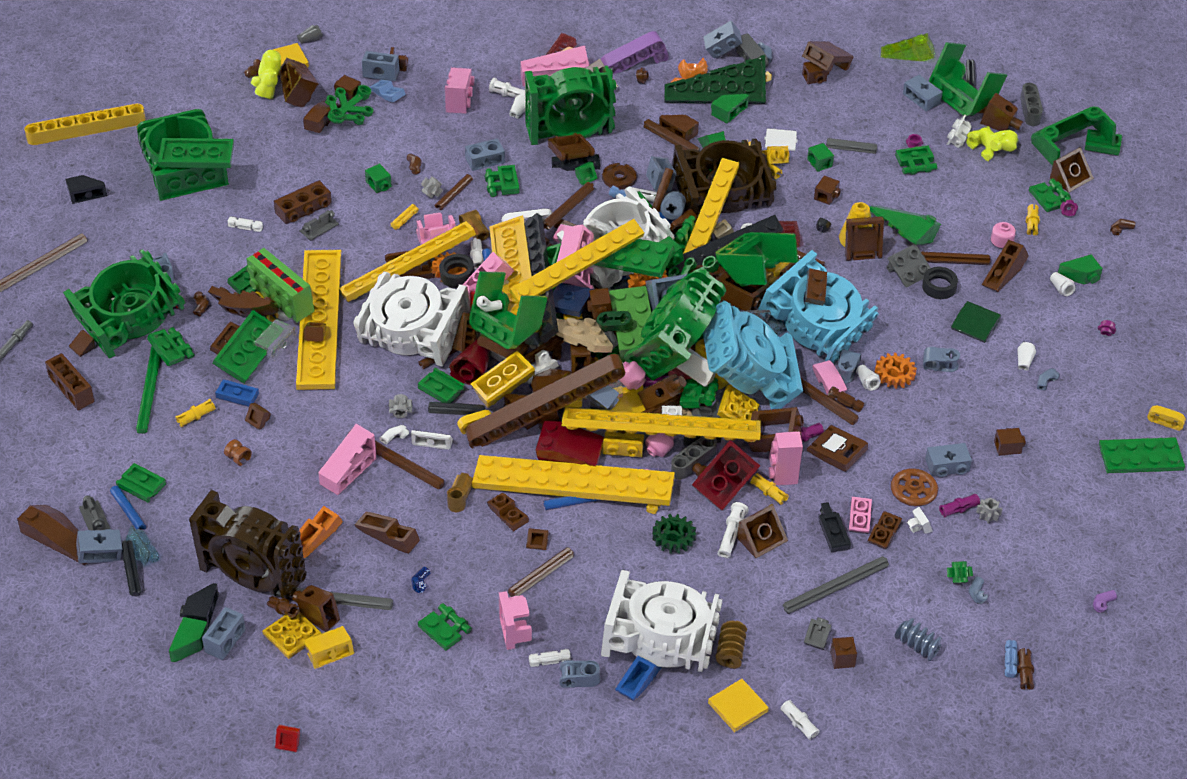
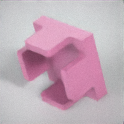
M441 213L424 215V228L420 220L416 221V232L420 245L456 227L453 216H448L449 224L443 225Z
M505 591L499 592V618L506 648L509 650L515 649L516 643L531 641L532 629L530 625L527 626L526 620L514 621L515 618L529 616L526 598L523 595L508 597V593Z

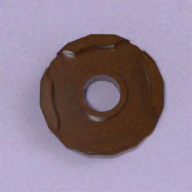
M614 163L604 168L602 181L610 188L616 186L619 189H626L635 184L637 175L635 169L630 165ZM621 174L623 177H616L615 175Z

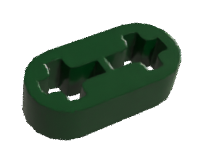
M627 311L602 312L597 317L598 326L603 331L628 330L634 323L631 314Z

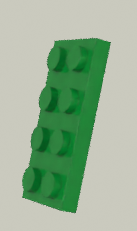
M162 138L158 165L159 167L231 168L234 139Z
M638 239L594 265L661 278L675 248L671 244Z
M252 310L215 357L212 364L245 384L282 336L284 329Z
M1176 437L1099 440V447L1107 473L1184 471L1185 469Z

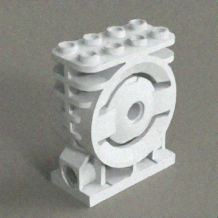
M627 187L624 190L626 197L619 193L616 195V199L598 205L586 217V219L590 217L611 225L613 230L635 219L644 231V236L639 239L659 242L668 236L672 239L675 238L669 229L671 227L669 222L665 218L662 219L655 208L651 209L648 202L644 198L641 199L634 188L630 189ZM589 229L594 234V241L604 236V234ZM563 230L556 234L560 243H562L564 235ZM590 266V268H593V274H590L594 285L599 289L608 288V291L611 290L610 287L614 283L622 279V276L633 274L632 272L606 267Z
M383 272L378 276L376 285L370 290L367 301L363 303L359 315L354 319L357 337L360 343L366 344L369 340L371 346H377L379 343L380 347L400 355L420 354V356L433 358L436 365L443 366L452 350L462 312L467 314L471 312L467 286L459 285L457 290L445 288L439 291L427 279L417 276L400 277L398 274L390 276V273Z
M621 570L604 626L601 656L609 657L611 650L624 653L632 652L636 657L640 656L660 667L686 665L685 669L690 670L691 663L698 661V672H702L703 668L707 669L710 656L706 655H711L712 641L715 640L716 627H718L720 618L717 611L720 612L723 600L719 599V594H715L713 603H709L706 601L707 592L702 591L701 595L693 588L676 582L660 581L646 584L629 580L630 572Z

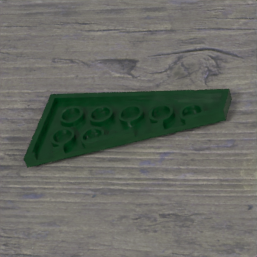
M765 55L752 60H745L742 63L714 69L702 75H694L692 78L664 84V103H712L722 95L747 94L749 95L748 104H765Z

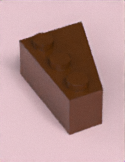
M286 58L279 72L285 102L298 107H304L311 100V96L319 83L304 63Z

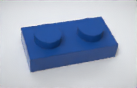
M223 379L215 395L218 399L249 407L258 397L259 389Z

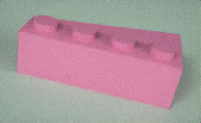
M585 46L521 61L522 85L525 86V71H532L533 76H551L553 73L565 68H586L589 66Z

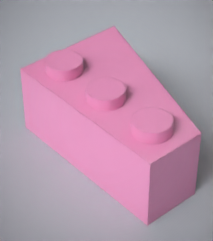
M451 68L449 79H447L448 86L445 85L446 112L466 113L467 108L471 106V98L469 97H472L473 87L471 86H474V76H471V69Z
M584 225L566 227L557 262L594 241V234ZM589 267L562 283L593 289V285H590V274H593V268Z
M355 424L329 460L320 469V485L339 495L376 460L375 435Z
M800 432L775 434L769 453L771 466L769 467V479H773L776 485L798 484L803 448Z

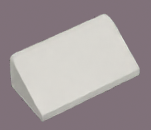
M689 349L688 352L692 354L689 360L676 368L706 387L714 379L715 373L709 370L708 361Z
M411 431L413 445L447 450L451 448L453 438L450 435Z

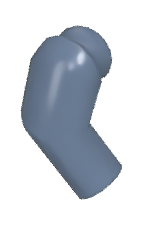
M759 42L758 46L766 54L768 63H771L772 49L764 45L763 42Z
M1050 368L1039 375L1037 389L1046 390L1047 382L1050 379L1055 381L1059 378V373L1056 369Z
M975 577L969 588L970 596L978 604H983L988 598L987 593L984 595V591L980 590L984 584V580L981 577Z

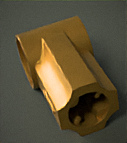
M476 209L459 215L460 224L467 221L475 230L476 235L472 236L473 238L483 241L489 237V231L482 223L481 216Z
M461 472V474L457 475L452 487L447 491L448 509L452 512L458 513L465 509L466 499L471 490L473 480L468 473Z

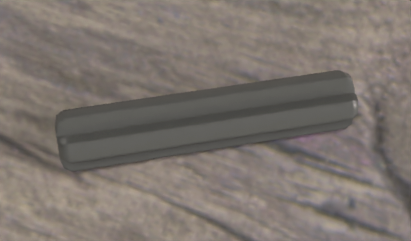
M827 138L826 141L828 148L872 154L877 152V144L834 138Z

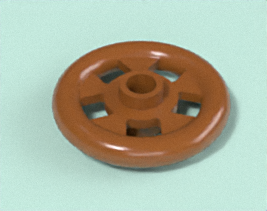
M909 468L895 474L891 481V491L900 502L906 505L924 506L936 498L938 484L926 471ZM911 476H917L919 479H911ZM901 480L906 481L905 486L900 485L899 482ZM924 483H928L930 488H925ZM906 491L910 496H905L903 492ZM922 493H924V494L926 495V496L923 497V498H919V497H918V495H920V494H922Z

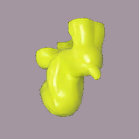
M267 50L263 54L258 71L259 76H255L251 80V84L256 87L255 93L267 99H273L281 69V55L275 50Z
M988 126L969 132L966 143L971 149H975L979 144H983L985 150L981 152V156L989 161L993 158V152L1002 149L1008 152L1014 151L1017 148L1018 135L1012 130L993 133Z

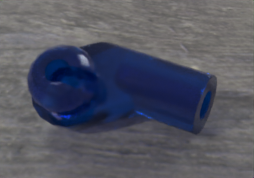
M425 566L411 578L412 588L416 593H423L427 587L424 580L431 572Z

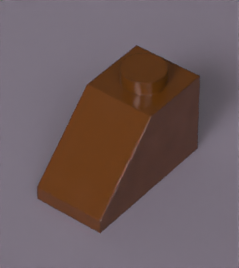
M661 115L659 117V125L687 141L698 134L699 122L687 115Z

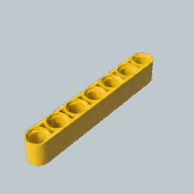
M131 104L26 125L24 130L28 144L39 145L138 126L140 122L146 121L143 105Z

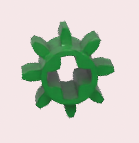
M967 561L951 562L952 567H947V577H952L953 583L968 582V577L973 576V569L967 566Z

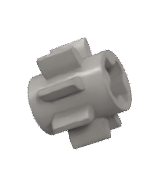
M433 176L430 179L425 178L421 183L423 186L421 191L430 198H433L434 195L438 197L443 191L440 188L442 183Z
M403 394L395 395L394 400L389 399V413H393L396 418L406 417L407 413H412V400H408V397Z
M992 498L982 499L976 510V513H980L979 519H984L987 523L993 520L998 521L1003 508L999 507L1000 502Z

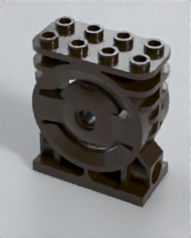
M756 138L751 140L750 146L747 140H742L741 143L731 140L716 141L705 146L700 152L695 149L683 150L682 145L674 146L672 167L676 172L675 182L678 191L686 199L685 211L692 209L696 215L700 214L722 158L739 162V168L721 213H735L750 209L754 203L756 208H761L762 201H765L766 206L769 207L774 202V191L777 189L776 181L771 177V168L767 166V158L762 153L761 142Z
M210 490L189 518L201 571L207 573L212 566H215L231 580L245 588L260 592L270 591V594L277 596V591L280 590L281 598L286 599L292 598L296 588L306 579L307 571H305V559L300 538L301 533L298 526L291 525L288 527L287 522L280 521L273 515L255 507L240 506L232 510L228 505L220 502L219 494L214 490Z

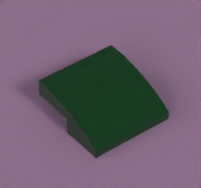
M967 301L955 318L951 329L985 343L992 330L998 324L1001 314Z

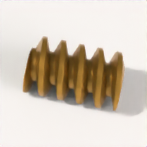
M732 620L723 623L721 626L716 653V661L721 666L737 669L742 664L743 646L745 645L747 627L742 622Z

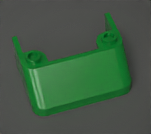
M946 42L929 82L943 92L941 98L943 101L962 115L973 116L988 106L995 93H1000L1008 75L987 72L978 91L963 80L966 69L960 58L966 45Z
M1093 106L1034 132L1031 135V143L1053 166V162L1060 158V149L1054 144L1055 142L1089 126H1093L1111 145H1114L1116 123L1101 108Z
M745 233L716 251V260L740 286H748L750 284L766 285L765 268H775L780 262H798L796 234Z
M479 271L469 317L470 325L473 329L502 347L515 349L540 329L548 297L521 296L517 315H514L507 311L510 301L507 294L502 291L506 273ZM485 296L491 302L501 300L502 309L485 312L477 306V298Z

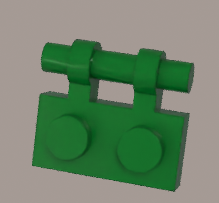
M929 145L899 149L895 152L900 167L907 166L902 168L903 174L915 175L917 172L924 171L929 173L931 170H937L938 168L937 163H930L934 161V155Z
M515 165L497 166V171L493 172L490 168L486 169L485 181L488 183L486 187L491 197H495L497 195L496 192L501 190L502 195L519 194V183Z
M1054 178L1049 181L1051 186H1047L1043 182L1029 187V192L1046 212L1060 209L1062 202L1072 200L1071 195L1064 191L1061 183Z
M692 215L684 220L682 223L683 227L677 231L674 239L682 247L683 253L695 226V217Z
M171 327L168 333L163 329L151 333L147 337L149 343L167 366L183 361L185 355L188 359L195 356L191 346L184 342L183 336L174 327Z
M714 377L706 387L693 378L686 379V386L680 398V406L682 408H700L701 403L711 406L716 399L715 392H717L719 387L718 379Z
M442 603L438 607L442 614L437 615L434 611L418 622V627L447 651L461 640V635L458 632L462 630L469 634L472 631V627L468 625V621L465 618H460L451 606ZM450 619L455 625L451 627L446 621Z

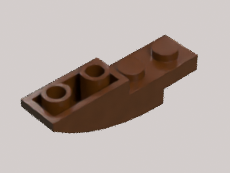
M211 286L208 291L219 301L218 304L226 312L234 315L248 317L251 311L254 310L262 316H267L279 311L274 305V300L266 296L262 298L254 291L249 293L243 290L241 294L236 292L232 294L223 287L216 288L214 286Z

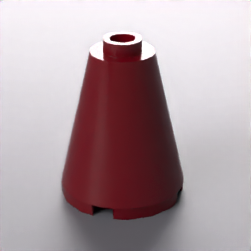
M475 340L452 360L449 365L450 376L464 384L471 385L472 382L487 372L491 350L478 345L477 340Z

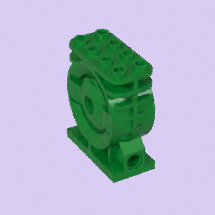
M608 65L603 66V73H600L598 67H593V71L581 67H570L559 70L551 76H533L532 71H525V124L531 145H538V139L548 138L554 135L562 137L577 133L581 134L584 138L596 132L598 135H602L603 126H606L608 134L612 133V130L615 129L613 117L616 115L615 107L613 106V103H616L614 93L616 81L615 79L612 80V69H609Z
M189 110L142 121L138 124V141L144 158L149 164L160 201L229 185L227 168L159 167L158 165L162 138L214 139L203 110Z
M139 250L141 256L139 260L134 255L129 256L130 260L120 261L106 267L95 277L90 287L85 286L75 293H72L70 289L63 292L73 315L109 359L116 356L113 350L126 343L127 339L145 336L156 330L164 322L168 314L171 317L174 316L173 307L177 306L180 311L185 309L184 305L186 303L179 294L181 291L178 285L171 283L170 276L167 272H162V268L157 261L153 262V257L148 250Z
M696 269L671 285L645 322L641 331L642 343L626 352L623 358L629 363L635 361L652 381L689 360L692 354L688 350L705 331L716 312L717 304L720 303L721 297L726 293L724 284L712 277L707 270Z

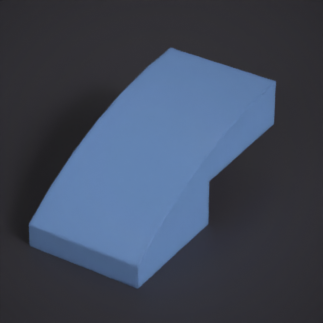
M380 80L370 86L373 92L390 102H394L406 95L404 88L393 87L392 81Z

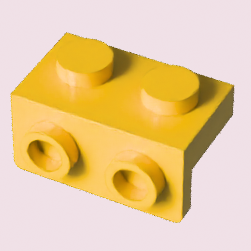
M605 431L603 454L642 457L644 434H622Z

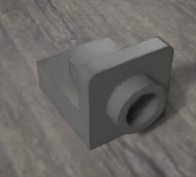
M819 617L816 620L811 618L804 644L824 650L829 633L832 630V625L828 624L829 621Z

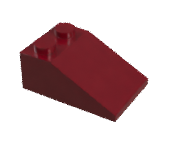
M544 421L535 451L538 460L587 464L596 467L605 438L579 427L578 429H567L566 426H562V422Z
M730 440L693 482L692 486L722 511L757 471L760 465Z

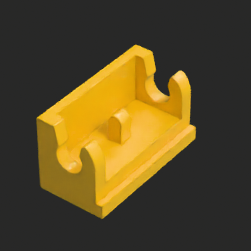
M344 626L304 640V645L308 650L307 655L314 669L354 654L352 640Z

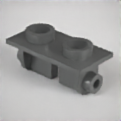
M327 210L319 216V219L314 218L304 223L299 232L311 241L336 227L339 223L333 219L335 213L332 210Z
M90 495L85 496L82 502L83 505L79 506L88 530L110 529L99 501H95Z

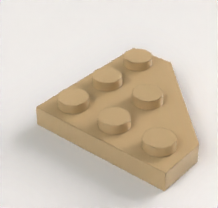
M567 318V320L557 319L559 332L556 335L564 338L563 341L576 346L580 343L592 352H612L613 345L603 330L599 328L596 320L592 318H585L584 320Z

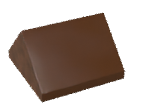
M1081 147L1053 162L1050 179L1054 178L1060 182L1063 189L1068 193L1094 179Z
M773 504L739 521L737 539L755 558L788 541Z

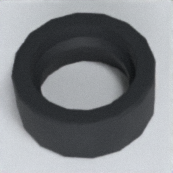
M464 254L449 255L439 265L441 281L444 285L451 288H458L459 285H463L475 272L473 260ZM455 267H463L468 269L467 271L459 275H452L447 273L450 269Z
M932 267L924 273L922 288L932 298L948 299L956 293L958 278L952 270L946 267ZM940 278L948 281L951 285L937 287L930 280Z

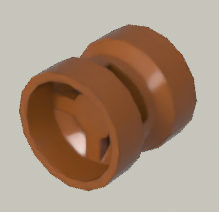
M234 439L226 445L224 454L229 459H233L237 465L242 466L243 464L239 461L242 458L247 461L250 460L252 451L243 446L240 441Z

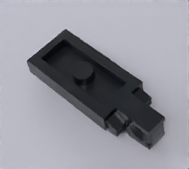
M599 154L571 160L565 159L564 161H561L557 156L551 159L552 168H561L565 171H575V168L588 162H593L595 170H600Z
M829 502L821 503V514L818 518L831 553L850 549L851 542L840 514L832 512Z

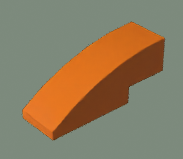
M325 506L320 509L312 520L308 518L299 530L304 558L310 555L343 523L339 515Z

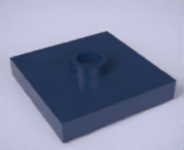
M560 283L553 291L556 312L580 317L587 306V301H590L589 290L594 289Z

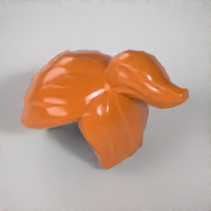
M702 58L696 64L686 63L683 59L678 65V71L682 78H674L671 82L707 73L708 65L706 60Z

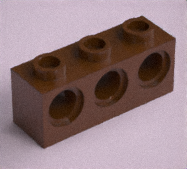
M318 180L274 200L275 213L285 224L296 222L299 218L311 215L314 211L326 208L332 204L331 192Z
M62 353L45 361L48 377L77 411L95 402L91 385Z

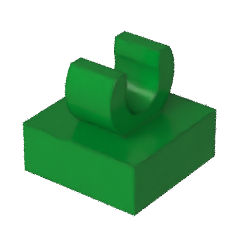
M588 162L575 168V175L581 185L598 179L593 162Z

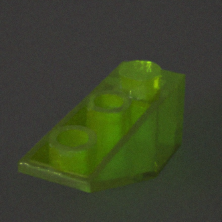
M928 33L881 47V58L923 62L933 59L935 55V47Z

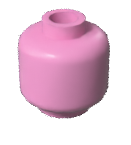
M1007 222L995 224L992 229L991 242L998 248H1004L1008 240L1014 242L1015 228Z
M635 361L630 363L624 362L623 366L626 373L619 381L627 389L637 390L646 381V372Z
M665 433L649 435L645 440L646 451L653 457L656 455L664 457L674 446V436H666Z

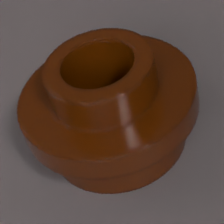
M644 67L636 71L638 83L645 84L649 80L648 70H645Z

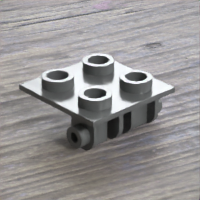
M916 244L887 258L889 261L887 270L889 272H896L906 288L922 280L924 273L931 268Z

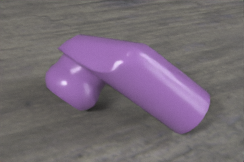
M1110 590L1097 594L1093 602L1094 610L1099 613L1104 612L1107 609V602L1117 599L1116 592Z

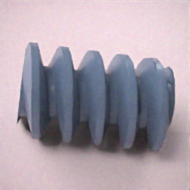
M673 191L665 196L661 204V212L665 218L674 220L681 216L686 206L684 195Z
M914 618L901 623L895 632V638H900L902 643L907 642L908 647H914V651L917 653L921 651V656H928V661H931L941 647L942 637L934 640L935 633L932 632L927 635V627L920 630V622L914 626Z

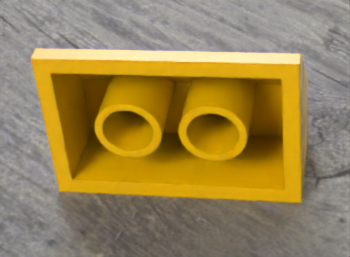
M516 351L472 382L471 386L479 399L489 408L502 399L505 394H510L518 386L527 382L535 375V369Z

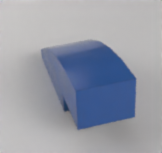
M637 656L615 688V691L635 700L649 686L662 667L656 666L652 662Z

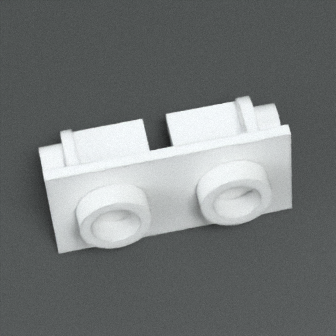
M966 115L954 122L952 126L954 129L947 136L949 138L947 145L951 142L957 148L963 146L966 136L971 129L970 122L964 120Z

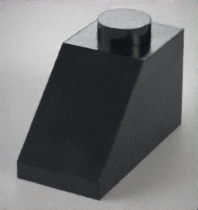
M85 175L65 179L72 204L107 196L103 181Z
M212 583L188 596L185 605L181 606L180 617L206 621L209 628L219 597L217 583Z

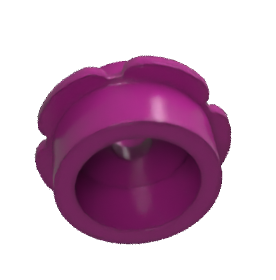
M918 134L909 135L906 140L907 146L909 148L922 146V137Z
M1066 200L1060 206L1062 215L1074 216L1078 210V205L1073 200Z
M1103 320L1098 326V330L1101 331L1102 335L1111 336L1116 332V325L1112 321Z

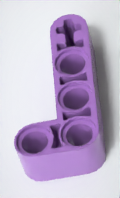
M651 31L604 55L601 61L605 66L608 65L609 69H612L613 74H617L651 56L656 64L661 61L666 62L669 56L665 44L658 33Z

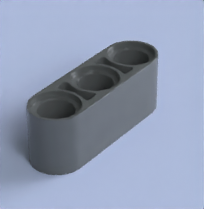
M748 33L741 35L742 44L735 47L738 55L743 57L744 62L745 60H752L765 55V67H767L768 58L763 50Z
M1025 83L1020 96L1026 124L1037 126L1040 124L1043 112L1038 87L1033 83Z
M702 436L675 455L671 461V472H675V479L682 480L693 473L692 468L696 463L704 465L716 456L717 439H706Z

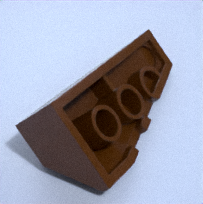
M30 505L17 518L22 534L78 562L76 541L79 530L62 512L48 505Z

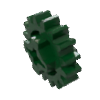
M668 514V518L661 516V522L656 520L655 526H653L652 540L656 541V547L662 546L661 551L669 549L671 554L673 550H676L680 554V549L687 551L688 546H693V541L696 540V527H693L692 521L687 522L686 516L682 519L679 518V514L675 517Z

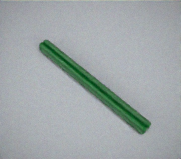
M152 346L136 430L139 434H145L148 430L161 358Z

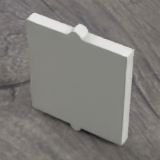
M767 129L766 137H764V140H766L765 149H767V146H788V151H795L796 143L798 142L796 139L797 131Z

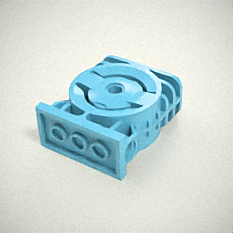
M811 250L766 289L758 312L762 315L768 312L775 319L784 320L788 332L798 343L807 348L817 350L816 354L819 357L826 353L825 361L830 360L832 363H835L843 349L848 350L852 345L851 342L854 341L856 343L862 337L863 331L868 332L872 328V322L879 314L877 312L878 307L873 306L871 309H868L870 301L867 298L862 301L858 290L847 279L827 272L826 268L815 260L817 253ZM809 268L827 272L826 296L823 306L807 302L804 304L803 298L806 294L807 272Z
M726 301L717 304L716 312L703 332L709 370L717 373L718 376L724 378L741 392L754 394L761 390L765 397L769 399L771 410L781 409L802 393L803 388L792 335L786 332L783 336L778 337L770 326L758 316L749 312H740L737 307L731 306Z

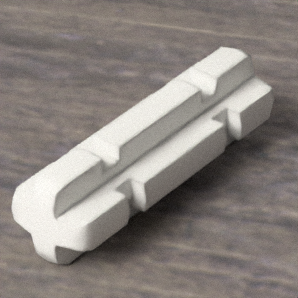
M229 217L228 226L233 228L237 226V228L245 230L254 229V231L261 232L263 222H253V220L243 218L238 220L237 217Z
M590 217L583 221L586 228L605 235L613 231V226Z
M564 649L560 650V652L540 653L541 655H538V653L530 654L529 664L531 667H535L541 663L542 665L559 663V661L570 660V651Z

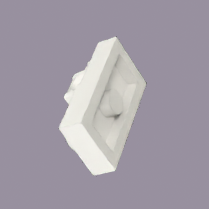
M545 350L535 354L536 363L532 365L535 369V375L559 366L557 360L550 358ZM533 376L525 383L531 384Z

